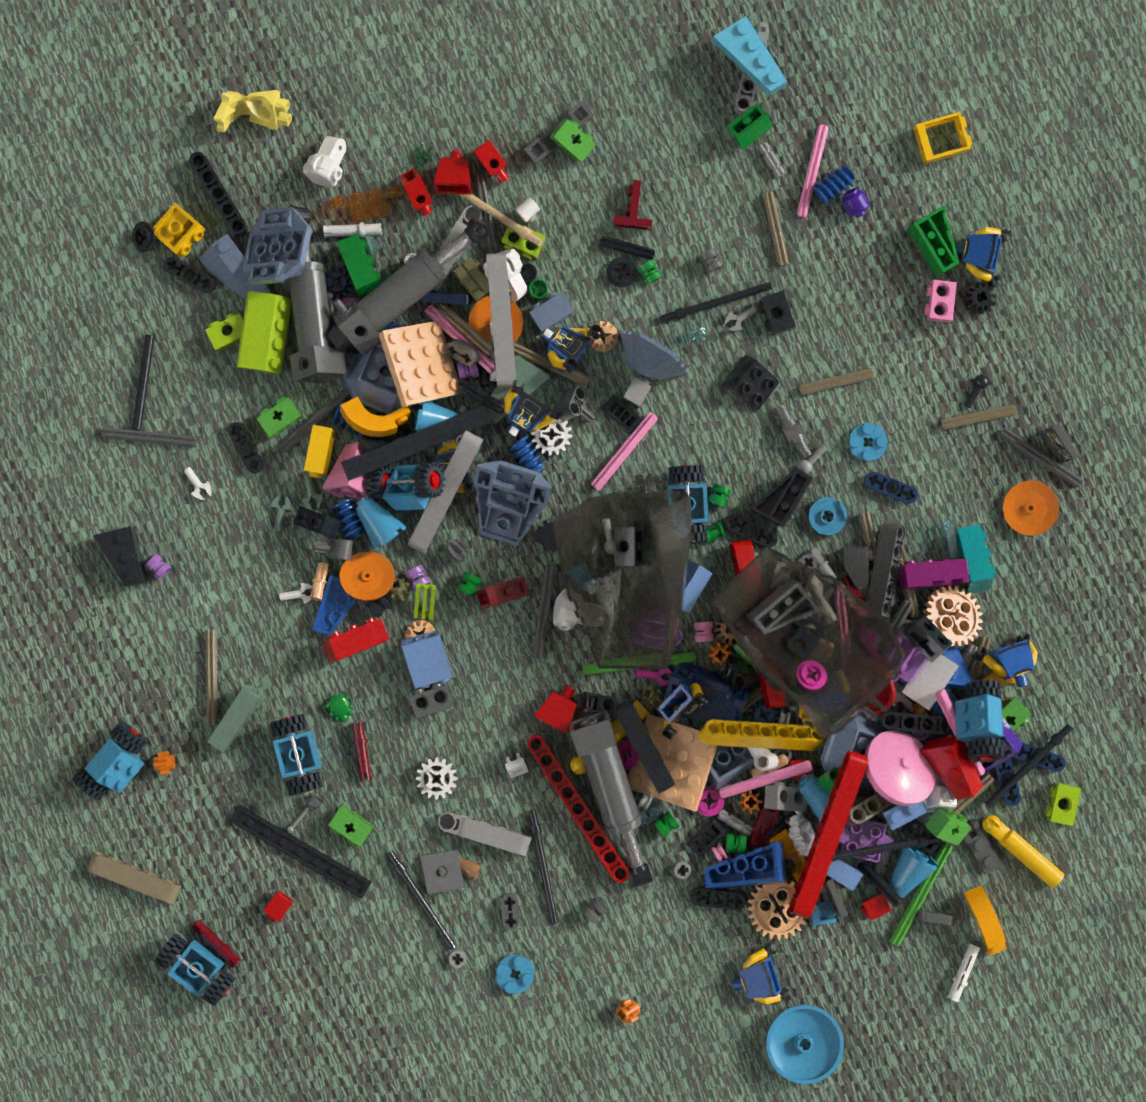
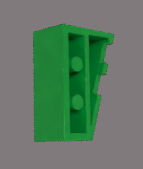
M945 205L913 223L907 229L936 278L959 264L954 240H952L950 234V223H948L945 213Z
M357 233L336 243L360 299H362L380 285L379 282L382 280L378 270H373L372 266L375 263L371 254L367 255L366 253L368 246L365 239L361 240Z

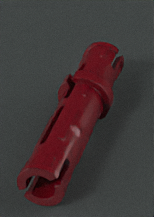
M358 722V726L357 723H352L353 745L356 748L360 781L370 780L372 777L366 745L368 739L365 738L364 722Z
M201 919L192 926V929L217 952L216 955L218 957L221 956L232 969L241 961V958L229 948L230 946L220 940Z

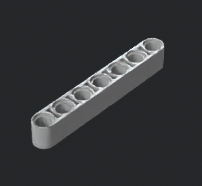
M506 253L486 254L497 387H512L513 381L516 380Z
M468 431L464 433L444 472L443 478L446 477V481H443L446 484L445 488H442L444 492L441 493V496L430 499L407 544L408 546L425 554L483 439Z

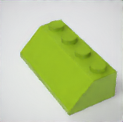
M247 292L236 367L266 374H281L292 304L291 298L269 293Z

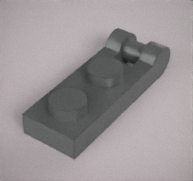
M973 819L968 824L971 829L964 839L982 871L987 875L1001 867L1002 864L978 821ZM975 830L977 834L970 837L969 833Z

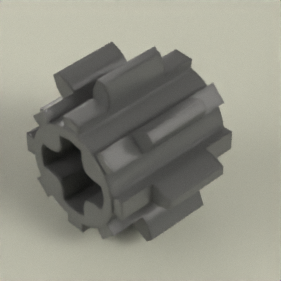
M455 539L445 548L447 558L451 562L455 561L457 564L470 552L467 550L468 546L463 540L460 542L458 539Z

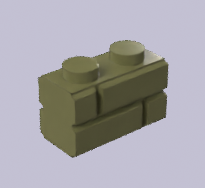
M470 257L457 267L453 274L473 299L478 302L489 295L488 278L481 271L483 266L477 259L473 261Z

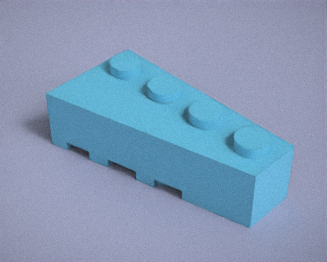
M747 16L713 36L712 43L719 47L742 72H745L768 97L786 86V78Z

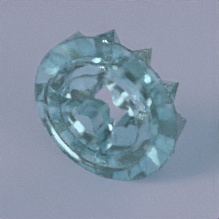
M643 794L634 798L636 805H638ZM653 797L649 805L654 806L649 809V817L645 812H639L642 820L641 824H651L658 819L661 806L657 798Z

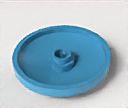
M807 1004L791 1006L780 1012L768 1028L766 1035L768 1058L775 1070L789 1081L799 1084L819 1082L833 1073L843 1055L844 1040L841 1029L835 1019L819 1007Z

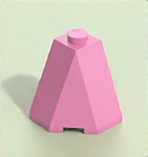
M358 441L345 445L322 489L337 497L344 498L345 495L347 497H355V500L360 501L364 497L370 498V495L367 494L368 489H365V486H367L365 479H368L366 474L348 481L341 464L344 460L366 452Z

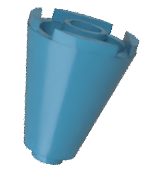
M430 401L416 404L412 424L416 425L415 430H412V433L455 416L458 413Z
M364 497L356 503L358 505L356 511L376 551L380 549L378 545L381 547L385 546L401 533L400 528L402 531L406 529L403 523L371 497L369 499Z
M805 774L799 779L798 788L820 821L830 792L823 790L819 786L818 777L813 774Z
M917 846L903 848L889 881L891 888L902 898L938 867L936 861L931 856L924 855L922 853L923 850Z

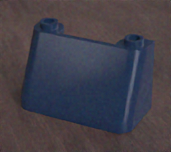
M678 663L670 677L664 701L680 684L691 685L697 683L701 687L703 695L708 699V702H705L702 708L697 707L688 718L705 724L709 720L740 721L751 688L738 691L727 681L723 680L718 673L690 663Z

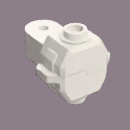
M328 136L324 139L318 153L309 156L307 163L304 164L303 173L313 183L326 187L336 186L343 172L339 164L346 151L345 140Z
M509 249L499 253H506L510 300L516 302L527 294L528 289L520 274L522 268L520 255L515 249ZM486 261V262L484 263V265H483V268H484V270H485V275H486V277L488 278L487 261Z
M564 589L555 600L553 624L561 630H570L575 624L599 627L603 624L604 609L599 605L585 603L580 594L574 593L570 589Z
M936 773L933 791L922 803L927 812H935L938 808L953 810L957 806V799Z

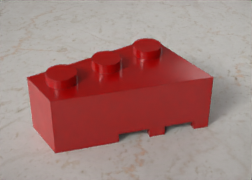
M375 617L364 621L365 625L358 627L355 624L346 628L347 632L340 634L337 631L330 634V639L321 643L329 664L390 640L382 619L375 620Z

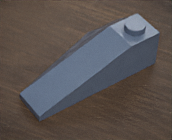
M228 234L213 243L200 257L199 260L211 276L245 300L247 299L248 291L271 294L265 284L252 285L247 282L242 269L245 257Z
M717 746L707 780L716 791L754 765V758L747 747Z

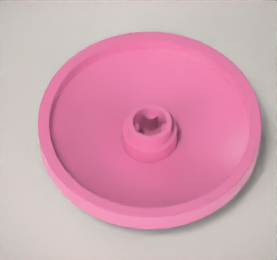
M897 730L882 732L870 741L865 751V756L868 757L865 771L870 783L883 798L900 806H912L922 802L931 794L936 782V772L919 751L924 745L908 733Z

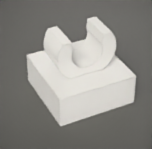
M516 753L517 760L511 761L509 756L506 757L507 763L505 766L510 778L529 772L523 757L521 758L519 753Z

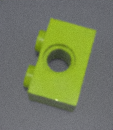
M231 313L226 316V320L222 322L215 321L208 325L209 328L205 329L215 351L220 352L240 342L244 319L240 313ZM231 326L232 333L225 336L224 329Z
M1055 782L1049 791L1051 801L1045 810L1047 820L1074 826L1081 788ZM1064 798L1066 801V805L1064 808L1060 809L1058 807V802L1060 799Z

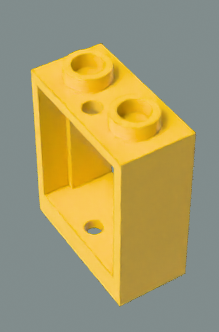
M960 112L915 125L913 130L924 165L967 153L971 149L972 140L965 130L967 123L965 117H962ZM954 122L961 147L933 155L926 130Z
M317 425L312 427L304 471L308 472L310 477L322 479V476L328 475L336 431L332 428Z

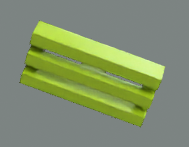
M416 584L414 618L421 616V619L429 617V620H433L436 585ZM420 588H423L422 611H419ZM428 589H431L430 612H426Z

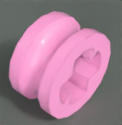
M720 843L716 848L712 847L719 862H722L724 858L728 859Z

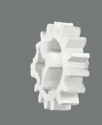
M554 420L547 429L531 432V435L536 437L532 440V443H538L535 448H542V454L548 451L549 456L554 451L559 455L560 449L565 452L564 445L570 446L571 443L567 439L572 438V435L568 434L572 428H566L568 421ZM556 423L563 428L564 432H560L556 428ZM550 430H553L554 434L560 436H555L553 440H550L549 436L543 434H549ZM539 438L547 441V447L541 443ZM558 440H563L559 446L554 447V443Z
M436 757L435 762L428 759V765L422 763L421 765L424 769L417 770L421 774V776L416 777V780L421 781L417 787H423L421 793L428 792V798L432 795H435L436 800H438L439 795L446 798L445 792L451 794L452 790L450 788H456L457 786L453 783V781L458 780V777L453 776L457 770H451L452 763L446 765L445 758L442 762H439L438 757ZM432 766H442L443 768L441 770H434ZM425 772L429 776V782L427 784H425L424 781ZM447 773H449L450 776L449 784H447V782L445 781V775ZM433 774H435L436 776L440 774L441 782H433ZM433 787H440L443 790L433 791L431 789Z
M800 813L790 817L789 825L791 828H789V837L792 839L797 851H800L801 855L805 857L809 853L816 833L813 831L811 823Z

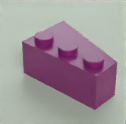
M941 559L933 562V560H923L922 563L906 561L904 565L899 567L900 590L941 588L949 585L954 587L969 582L967 559Z

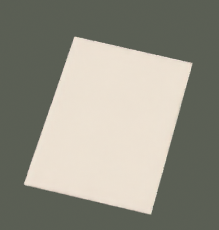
M943 655L932 663L927 660L910 685L907 684L902 693L930 710L937 700L935 693L945 688L959 665Z

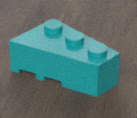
M980 524L957 528L955 536L960 559H967L969 582L968 588H966L967 594L990 590L993 579L996 577L994 566H991L989 561L991 559V552L985 545V531L981 530Z

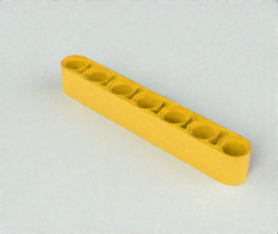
M709 720L700 730L698 737L706 745L814 751L825 740L826 733L818 726Z

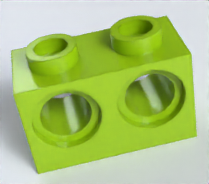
M507 227L501 243L504 245L505 250L515 249V251L522 253L521 256L531 261L532 258L537 260L546 236L532 230V233L541 238L543 243L534 250H528L526 245L531 241L524 240L521 237L515 243L509 241L510 235L517 234L519 236V233Z

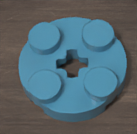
M871 423L857 426L849 436L850 452L861 461H873L880 458L888 444L885 432L879 426ZM871 438L872 447H865L863 439Z
M821 498L815 501L809 509V524L818 534L834 535L840 532L846 523V508L840 501L834 498ZM825 511L833 514L830 522L822 518L825 515Z
M518 954L508 955L500 961L497 967V982L509 994L522 993L533 983L534 967L526 957ZM512 969L520 971L518 979H515V977H510V974H512Z

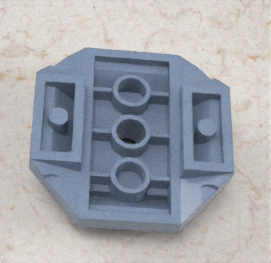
M292 207L263 210L259 216V221L250 232L242 267L247 282L252 285L279 283L287 278L301 275L302 269L305 266L312 233L311 227L298 211Z
M380 340L365 353L361 354L358 352L353 354L347 368V374L344 375L343 380L352 399L358 397L364 407L388 415L402 408L392 375H381V371L385 369L390 370ZM415 405L408 406L409 410L415 408Z
M850 709L846 714L832 722L820 758L824 771L826 772L832 767L840 769L845 753L848 750L861 754L862 750L866 751L872 739L880 733L889 730L879 727L877 723L878 717ZM885 720V724L889 726V722ZM866 771L858 789V792L863 794L874 789L867 777Z

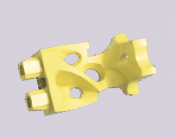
M278 90L250 93L248 96L235 91H227L222 93V102L213 120L217 122L218 132H225L230 123H233L240 115H250V122L269 129L278 130L280 125L289 126L292 116L290 113H287L290 106L289 100L282 99Z

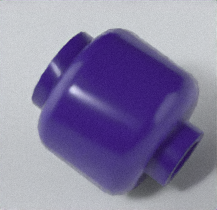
M858 188L846 191L841 202L847 215L855 216L856 218L865 215V210L870 206L865 192L858 190Z

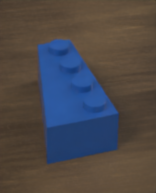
M774 842L747 854L736 856V858L704 868L706 888L724 889L787 883L784 844Z

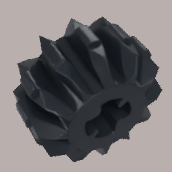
M977 282L975 286L971 284L969 286L970 291L966 290L964 292L968 297L964 298L963 301L970 303L966 308L970 309L973 307V314L979 310L980 315L984 314V309L989 312L991 311L990 306L996 304L991 299L996 298L997 295L990 293L994 288L987 289L988 283H984L983 286H981L980 282ZM979 294L984 298L981 302L977 301L979 298H976Z

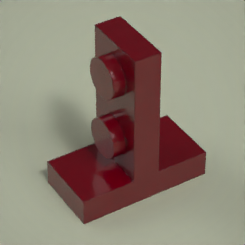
M633 180V185H629L628 196H631L632 199L631 204H627L626 215H630V217L614 216L613 227L641 230L652 229L653 220L637 218L641 180Z
M524 577L489 586L476 592L481 610L530 595Z

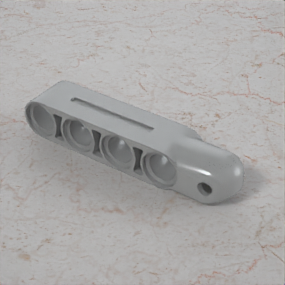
M759 22L755 26V31L767 48L769 25L765 22ZM745 72L742 73L734 104V110L738 115H742L752 107L757 85ZM749 83L753 89L747 91L743 88V85ZM744 101L748 104V108L741 109L738 103Z
M470 205L464 209L440 250L464 232L470 219H482V211L479 207ZM463 251L443 266V271L447 277ZM446 279L436 286L433 291L438 293Z
M448 811L440 814L438 818V826L445 832L519 855H527L532 839L529 835Z

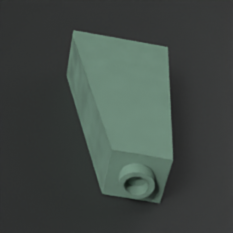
M518 355L515 357L517 386L519 387L524 383L523 391L532 395L548 381L550 375ZM496 387L491 396L504 403V398L512 387ZM486 406L491 419L490 425L492 423L497 425L506 417L505 411L500 414Z
M250 684L243 686L208 740L212 750L217 753H225L265 697V694Z

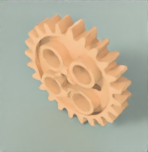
M951 585L945 588L941 587L932 592V595L927 598L929 601L924 603L928 609L923 610V613L927 614L930 621L953 643L950 647L958 648L973 642V638L978 636L977 632L982 629L978 625L983 623L978 617L983 614L977 612L980 605H974L977 599L971 600V593L965 595L964 588L958 590V586L952 588Z
M793 880L789 884L762 885L761 888L756 885L757 893L750 892L754 898L747 900L752 904V906L747 907V910L752 911V913L748 914V918H754L751 922L752 925L758 924L756 927L757 932L763 929L762 936L769 933L770 939L774 935H776L778 940H780L781 935L788 939V933L795 936L794 930L801 931L799 925H806L803 917L797 915L788 916L786 914L796 888L793 887ZM780 890L786 891V897L782 900L777 899V893ZM769 893H772L778 905L782 906L781 910L788 920L787 923H784L777 910L773 911L776 908L769 897ZM763 900L770 902L768 909L760 908V903ZM772 917L780 919L777 926L770 925Z

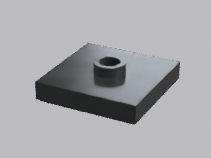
M457 850L420 856L427 894L464 888Z

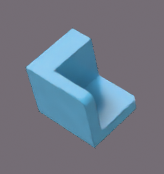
M832 902L816 903L811 915L813 926L835 923L836 918L834 917Z

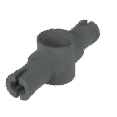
M784 404L774 409L782 423L781 432L788 444L791 443L796 447L802 459L810 456L812 452L805 441L804 435L806 433L799 420L791 417Z

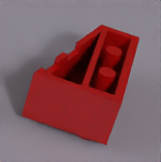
M956 736L928 740L919 750L957 800L974 798L983 787L973 761L968 759L966 743L957 740Z

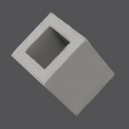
M634 377L623 399L640 408L652 387L648 385L650 382L643 377H639V379Z

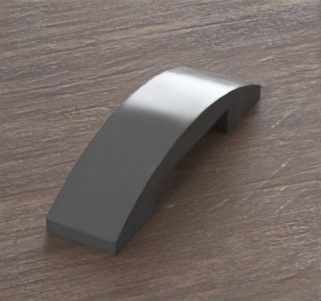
M583 101L579 102L567 112L564 118L540 138L535 139L524 151L535 164H538L560 147L549 136L563 119H573L579 124L578 128L581 129L594 114Z

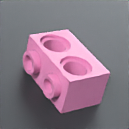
M933 280L931 285L927 286L926 296H929V304L925 305L924 315H927L928 321L950 323L953 320L957 282ZM938 287L943 288L945 296H939L936 289ZM935 306H939L943 309L942 315H937L935 313Z

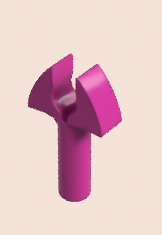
M660 666V670L657 672L637 670L636 677L656 679L659 682L658 687L669 684V680H663L659 676L664 673L672 674V672L666 667Z

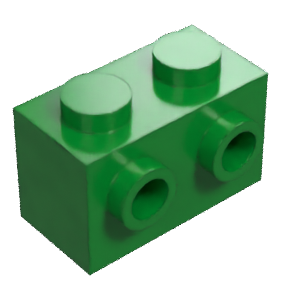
M756 103L730 123L727 129L732 139L744 150L771 129L773 125L767 113Z

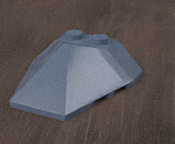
M622 330L620 337L626 361L631 369L641 375H645L646 378L653 382L655 380L662 381L686 375L688 369L684 367L682 362L678 363L680 359L674 352L641 332L633 331L632 333L631 331L626 332Z
M495 461L478 464L473 484L476 489L480 534L518 546L534 521H536L540 513L547 506L552 486L539 472L511 463Z

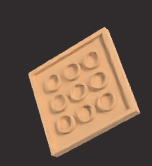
M435 321L378 333L402 407L463 393L457 386L459 379L452 357L446 351L447 342L443 329Z
M648 714L644 726L676 785L658 794L642 762L638 761L636 763L637 767L631 768L628 775L631 790L643 794L646 792L647 795L697 812L717 745L703 744L698 737L699 730L673 722V728L677 730L675 736L673 735L672 740H669L662 735L665 729L664 719Z

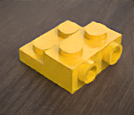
M176 203L171 206L153 227L155 228L154 235L180 258L190 253L192 244L195 241H200L206 230Z

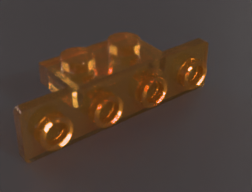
M396 184L389 186L387 189H371L367 193L355 192L351 196H335L329 200V208L332 210L349 206L353 224L390 217L387 199L405 195V190L403 186Z

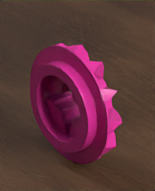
M811 660L802 662L798 666L795 675L798 678V683H801L804 688L811 689V691L819 690L827 680L824 667L818 662ZM808 674H816L813 679L806 678Z
M622 740L617 745V749L624 770H631V768L637 767L636 763L640 759L630 740ZM624 752H629L632 757H628Z
M711 785L705 786L697 811L704 816H714L722 810L724 798L720 796L719 789L715 791ZM710 792L711 799L717 801L712 802L708 809L707 803L701 800L707 799V795Z

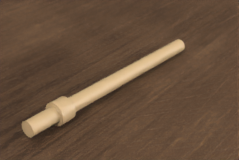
M459 194L519 233V236L524 240H529L537 246H541L543 240L534 235L532 230L517 224L473 194Z

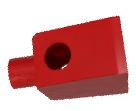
M490 139L472 152L490 178L495 176L500 184L510 178L503 169L507 164ZM490 161H495L497 168H492Z
M453 150L450 153V158L443 157L440 159L434 179L436 194L472 195L468 159L462 158L460 151Z
M414 168L399 175L414 209H419L422 216L430 214L432 209L429 204L433 201L417 169Z
M565 685L561 694L553 691L534 716L567 734L577 703L570 700L575 689Z

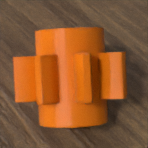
M717 640L715 645L710 644L711 651L707 652V655L712 657L711 662H719L720 666H722V662L726 660L728 655L732 654L731 650L727 649L728 644L726 642L720 644L719 640ZM722 650L721 655L717 656L718 651Z
M169 751L158 752V756L153 758L154 770L160 771V775L170 774L171 769H175L174 755H169Z
M749 790L747 795L741 793L744 798L739 800L738 803L744 804L741 809L742 811L749 809V813L752 814L753 809L760 810L758 803H763V801L757 799L759 796L758 792L753 795L752 791ZM749 797H752V799L755 800V803H752L751 807H749V805L745 803L749 800Z
M629 998L618 1003L620 1008L616 1009V1014L620 1021L628 1024L639 1019L637 1014L640 1013V1007L637 1002L631 1001Z

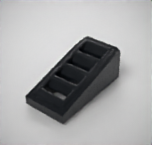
M335 326L327 334V337L337 349L353 353L359 352L338 326Z
M615 394L601 408L629 434L642 421V418ZM616 401L618 404L610 411L608 408ZM621 406L624 408L617 416L614 415ZM627 411L629 414L621 421L620 418ZM633 416L635 419L627 426L625 423Z
M714 815L686 845L701 857L727 833L728 828ZM712 825H714V826L719 830V832H717V831L712 827ZM707 830L714 835L713 838L706 832ZM703 835L709 842L706 843L700 836ZM696 840L704 847L702 850L694 843Z
M916 818L906 823L900 830L909 839H915L914 836L920 829L923 830L920 836L926 834L929 836L933 835ZM915 823L917 827L910 834L908 831ZM943 840L934 843L930 849L927 846L920 848L932 857L942 845Z

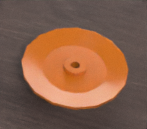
M486 296L476 302L470 311L468 324L490 343L491 305L490 296ZM510 300L513 342L515 343L522 333L524 322L521 310L515 302Z
M1033 480L1020 482L1012 487L1004 498V518L1009 526L1020 534L1030 536L1042 534L1050 529L1058 518V498L1053 490L1042 482Z
M371 551L359 552L351 556V560H346L343 563L339 573L340 584L345 592L353 598L363 601L376 600L386 595L392 588L395 580L394 567L389 559Z

